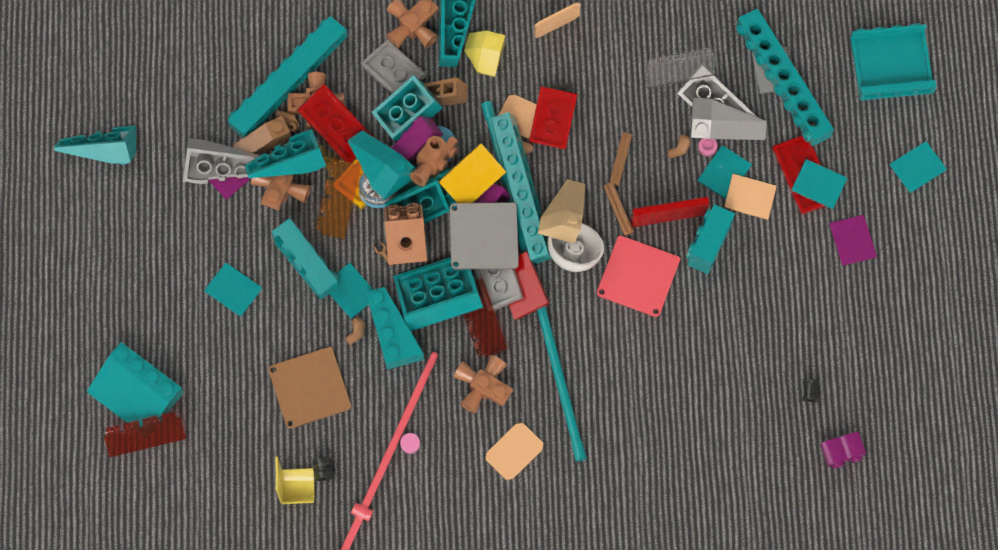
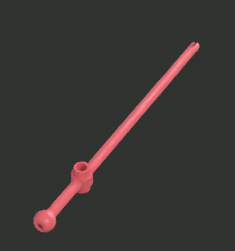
M436 352L431 353L362 504L355 503L351 514L356 515L341 549L338 550H349L363 519L369 521L372 516L373 510L369 509V505L438 357Z

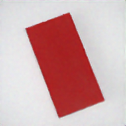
M321 84L296 110L347 165L356 158L348 144V140L362 130L371 135L325 84Z
M803 135L772 146L790 191L806 159L821 166L814 148L809 142L805 141ZM791 191L801 215L825 207L818 202Z
M708 197L635 208L632 211L631 226L639 227L705 216L710 204Z

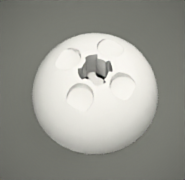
M583 223L581 224V230L575 244L548 237V250L551 258L558 266L567 271L581 272L592 268L598 263L604 252L603 241L599 234Z

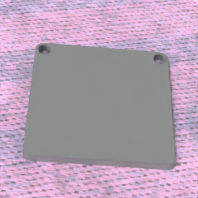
M456 203L450 206L451 266L453 269L518 268L516 203ZM456 206L457 210L453 211L451 208ZM454 262H457V263L459 264V266H458V267H454V266H453V263H454Z

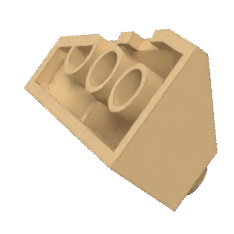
M569 179L566 180L541 216L538 234L575 244L581 230L585 184Z

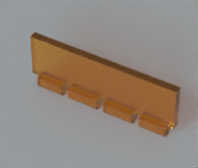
M339 160V163L331 162L328 175L335 177V180L327 179L324 194L331 197L330 199L323 197L319 212L326 214V217L318 216L315 228L322 230L323 235L340 239L345 238L361 165Z

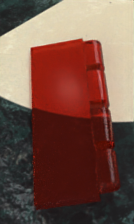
M481 278L475 282L483 308L465 313L463 316L466 323L474 322L467 325L472 340L480 339L473 343L477 355L488 357L504 351L508 347L484 281Z
M175 411L161 414L163 421L160 422L158 415L142 419L144 426H140L139 420L124 423L123 431H121L120 425L107 427V435H104V440L109 457L186 439L181 417H177Z

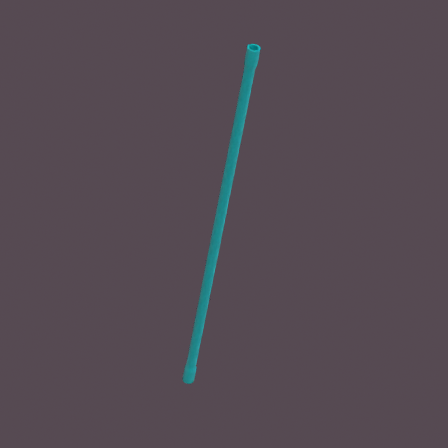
M486 101L481 104L488 125L497 162L505 170L491 119L496 117L492 101ZM505 173L501 178L504 189L510 195L508 203H515L508 177ZM517 213V237L521 253L528 252ZM546 306L537 310L570 434L575 461L579 462L586 460L587 457L577 427Z

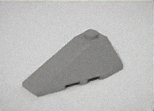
M703 64L693 72L677 92L690 106H692L693 97L711 98L756 116Z
M693 97L691 138L765 140L767 121L711 98Z
M188 138L183 182L206 184L210 179L225 181L228 177H248L244 165L260 155L208 140Z

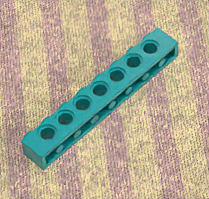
M756 9L739 17L736 25L738 34L743 36L746 47L755 55L756 63L762 66L766 79L772 82L776 95L782 98L785 109L792 114L793 121L802 130L805 141L809 142L813 147L831 138L834 128L760 11ZM751 31H755V32H757L758 34H757V35L752 34ZM761 46H765L768 49L764 50L761 48ZM770 61L776 62L777 65L771 64ZM779 76H784L787 80H782ZM789 91H793L797 95H791ZM802 106L806 110H800L798 107ZM808 122L815 123V126L809 125Z
M507 112L491 119L513 199L516 203L531 261L538 264L552 259L548 250L549 236L538 234L540 218L543 214L516 118Z

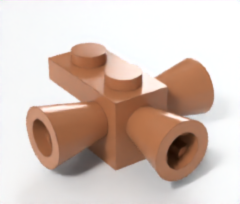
M393 0L387 7V12L399 19L400 26L387 33V39L399 48L407 36L412 40L418 37L425 49H428L436 42L439 35L426 28V22L439 11V7L431 0H420L408 11L402 0Z
M311 72L308 74L310 88H306V93H288V113L299 114L296 110L321 84L325 83L326 74ZM345 93L335 94L345 106ZM307 122L306 129H312L313 131H315L312 128V126Z
M438 136L428 138L426 145L418 153L416 165L419 167L410 173L411 180L419 186H425L429 179L439 175L440 171H443L447 166L449 158H453L456 155L458 140L451 136L445 143Z
M294 174L251 179V185L267 187L261 204L276 210H280L282 203L287 202L290 195L305 204L309 197L311 186L293 183Z
M491 355L485 371L480 369L476 373L463 361L456 370L454 378L470 383L471 392L459 404L473 414H476L482 398L484 400L489 398L503 407L512 394L513 389L495 377L507 364L500 358Z

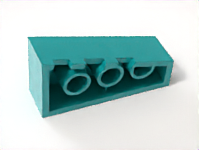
M439 0L438 67L457 68L476 0Z
M290 218L271 231L274 244L320 300L339 287L337 281L339 278L336 273L327 268L326 261L322 256L317 255L314 246L304 238L301 230L295 226Z
M385 287L366 292L386 369L424 360L421 348Z

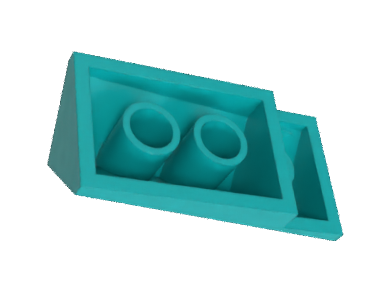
M452 168L429 179L425 186L417 185L384 202L386 208L389 205L407 206L410 203L422 204L424 223L450 212L449 207L452 204H456V202L438 181Z

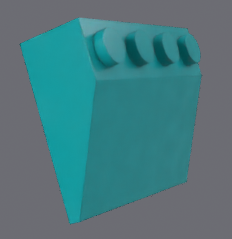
M451 257L393 276L402 312L410 331L483 308L472 270L453 269ZM454 262L453 266L458 267L459 264L457 262Z
M122 342L109 355L86 391L146 438L149 437L184 394L178 384Z

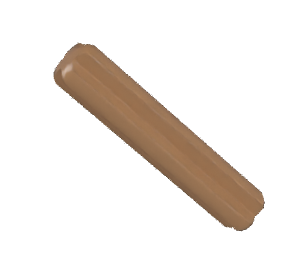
M627 132L622 133L610 182L614 186H619L632 138V134Z
M610 182L604 185L624 235L633 233V228L614 184Z

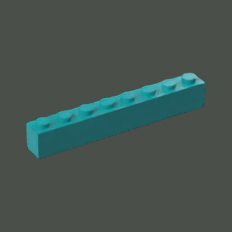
M331 16L327 20H322L318 25V29L314 33L308 34L305 42L302 45H298L293 50V54L289 58H285L281 62L280 67L268 75L267 81L263 85H258L254 90V94L250 98H245L241 107L229 115L227 120L229 127L242 138L258 129L288 98V93H293L308 78V74L314 72L348 37L347 29Z

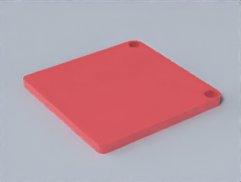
M618 236L598 287L597 295L645 314L658 317L679 265L680 257L624 236ZM603 290L605 293L601 295L599 291ZM653 310H658L659 313L654 314Z

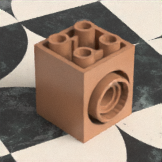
M410 203L407 206L389 205L387 208H384L388 264L427 261L422 204Z

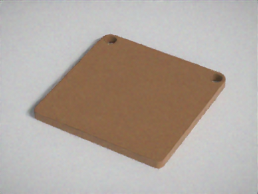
M332 347L308 353L269 367V374L286 426L289 429L336 415L352 408ZM271 368H276V371L274 373H272L270 370ZM292 421L294 423L293 426H288V422Z

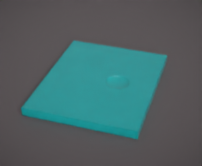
M927 141L889 164L909 193L917 190L947 170Z
M722 145L697 181L726 199L732 174L744 177L752 164Z
M806 159L791 191L833 209L847 177Z
M225 263L204 292L241 317L263 288Z
M349 263L336 273L339 278L337 280L339 287L329 294L352 319L369 305L366 292L373 289L353 265Z

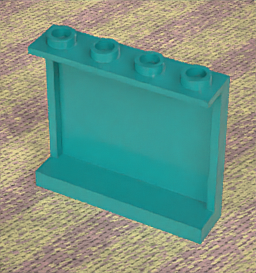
M914 23L903 27L902 25H895L891 28L875 27L872 30L860 28L852 31L850 43L860 101L934 93L937 86L936 80L932 78L925 36L926 24Z

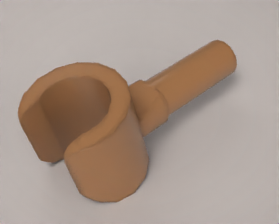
M379 241L382 249L377 250L374 245L373 249L376 253L381 254L388 263L386 246Z

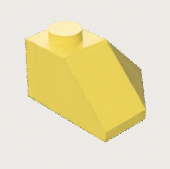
M491 31L469 33L464 52L470 58L477 73L492 77L496 76L505 46V35Z

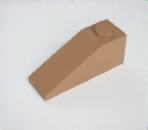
M457 77L425 83V86L441 105H456L467 102L468 85Z
M280 116L265 123L232 147L259 155L279 144L281 145L289 141L291 134L283 117Z

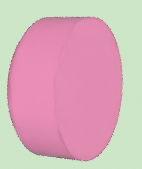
M702 138L699 141L698 150L704 156H712L717 150V142L715 139Z
M408 433L401 438L400 445L405 453L412 454L418 451L420 440L417 435Z

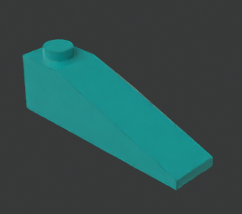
M136 125L115 127L109 133L101 134V131H96L95 134L88 137L78 135L59 139L54 146V150L107 163L125 165L130 163L136 154L137 127Z
M309 129L290 137V142L281 146L279 144L275 146V150L270 154H262L245 164L244 167L248 178L303 174L326 167L313 130Z
M363 130L348 140V144L356 159L360 162L362 171L366 174L371 188L384 200L412 181L410 173L413 171L414 166L395 150Z

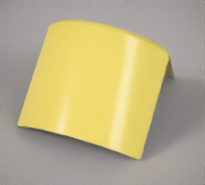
M275 457L276 492L280 503H314L313 468L282 470L278 457Z

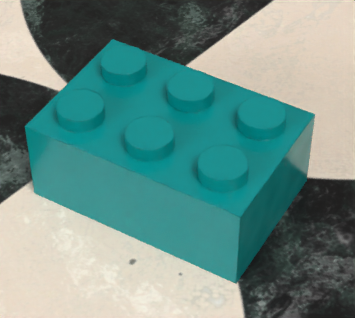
M413 75L372 111V114L390 137L398 142L401 135L413 125L415 119L420 116L432 118L443 107L425 84Z
M715 204L712 210H707L702 223L703 226H699L695 240L689 247L686 257L689 259L688 266L709 274L731 228L735 213Z

